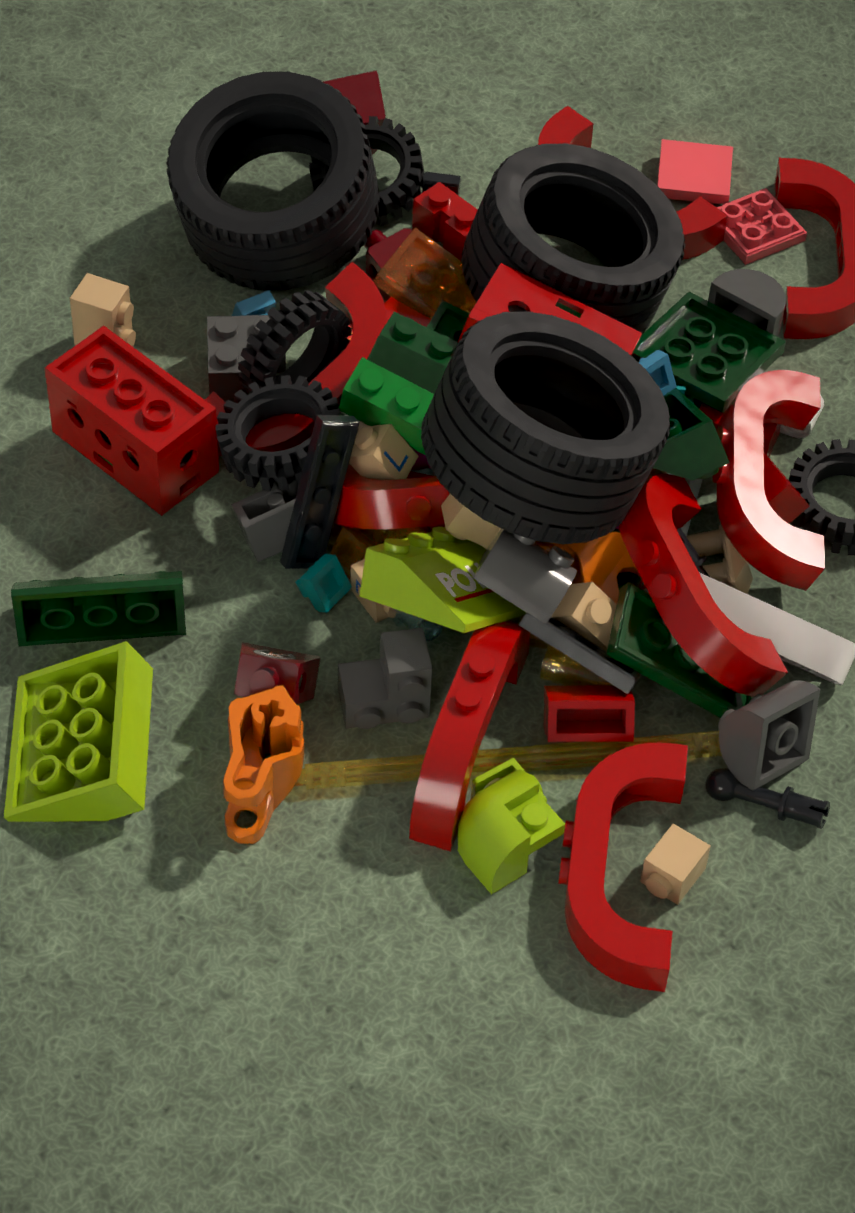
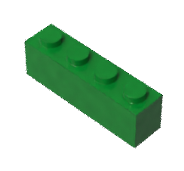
M362 357L343 388L339 406L340 411L349 416H354L358 421L368 426L392 424L411 448L425 455L421 439V427L434 394Z

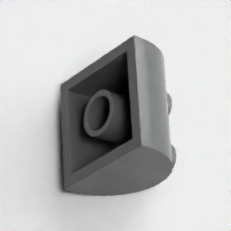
M735 269L719 275L711 283L708 297L709 302L779 337L786 305V295L782 286L773 277L756 270Z
M500 529L482 555L473 578L546 625L575 578L577 570L571 567L574 558L558 546H553L548 552L537 545L535 540Z
M791 681L764 696L757 694L745 706L737 710L729 709L722 715L718 725L720 750L727 767L738 781L754 791L809 759L820 688L806 681Z

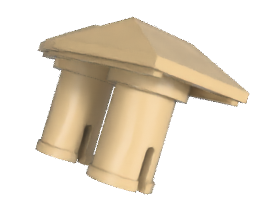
M719 525L718 530L692 535L687 534V539L700 557L724 554L723 562L703 566L711 578L748 594L753 580L749 563L732 545L722 525Z

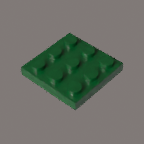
M689 291L641 335L631 356L639 363L641 358L648 357L656 350L667 353L676 386L685 387L686 394L723 413L750 379L766 371L784 353L786 341Z

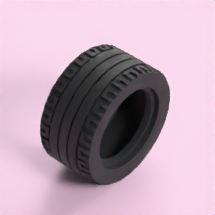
M288 71L259 72L237 77L214 88L198 100L176 127L175 134L170 141L171 145L168 147L169 157L166 162L169 186L189 244L192 246L195 255L199 257V260L203 264H207L208 269L211 272H215L217 276L225 278L228 282L238 286L263 291H282L308 286L333 275L349 263L359 253L361 247L366 244L368 237L371 236L372 227L376 224V216L379 213L378 204L380 197L370 143L363 120L357 114L355 106L350 103L347 97L342 96V93L331 85L311 76ZM276 152H297L312 156L329 167L324 180L312 194L297 204L281 210L270 212L247 211L234 207L220 198L231 176L246 163L263 155Z
M567 143L540 144L520 150L506 158L494 172L464 242L461 254L462 271L467 286L476 302L500 263H503L643 334L654 318L684 256L685 237L681 220L671 201L653 181L638 169L615 156L593 148ZM538 234L556 236L576 243L597 256L607 267L596 266L573 259L550 246Z
M528 311L503 312L485 317L464 332L423 418L421 439L428 464L440 483L459 503L483 520L509 533L535 541L556 544L585 543L607 535L623 522L666 444L670 434V416L661 389L648 371L628 352L606 337L580 324L553 315Z

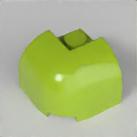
M522 770L512 771L477 792L466 804L458 821V852L467 867L491 895L527 873L529 855L563 835L565 831V823L539 795L540 783L529 773Z

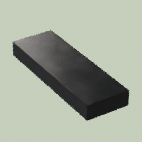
M526 613L519 624L627 694L634 689L642 676L637 671L606 655L607 651L552 616L545 625Z

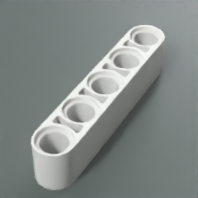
M700 573L717 606L736 626L749 634L771 639L781 660L834 684L843 685L855 658V643Z

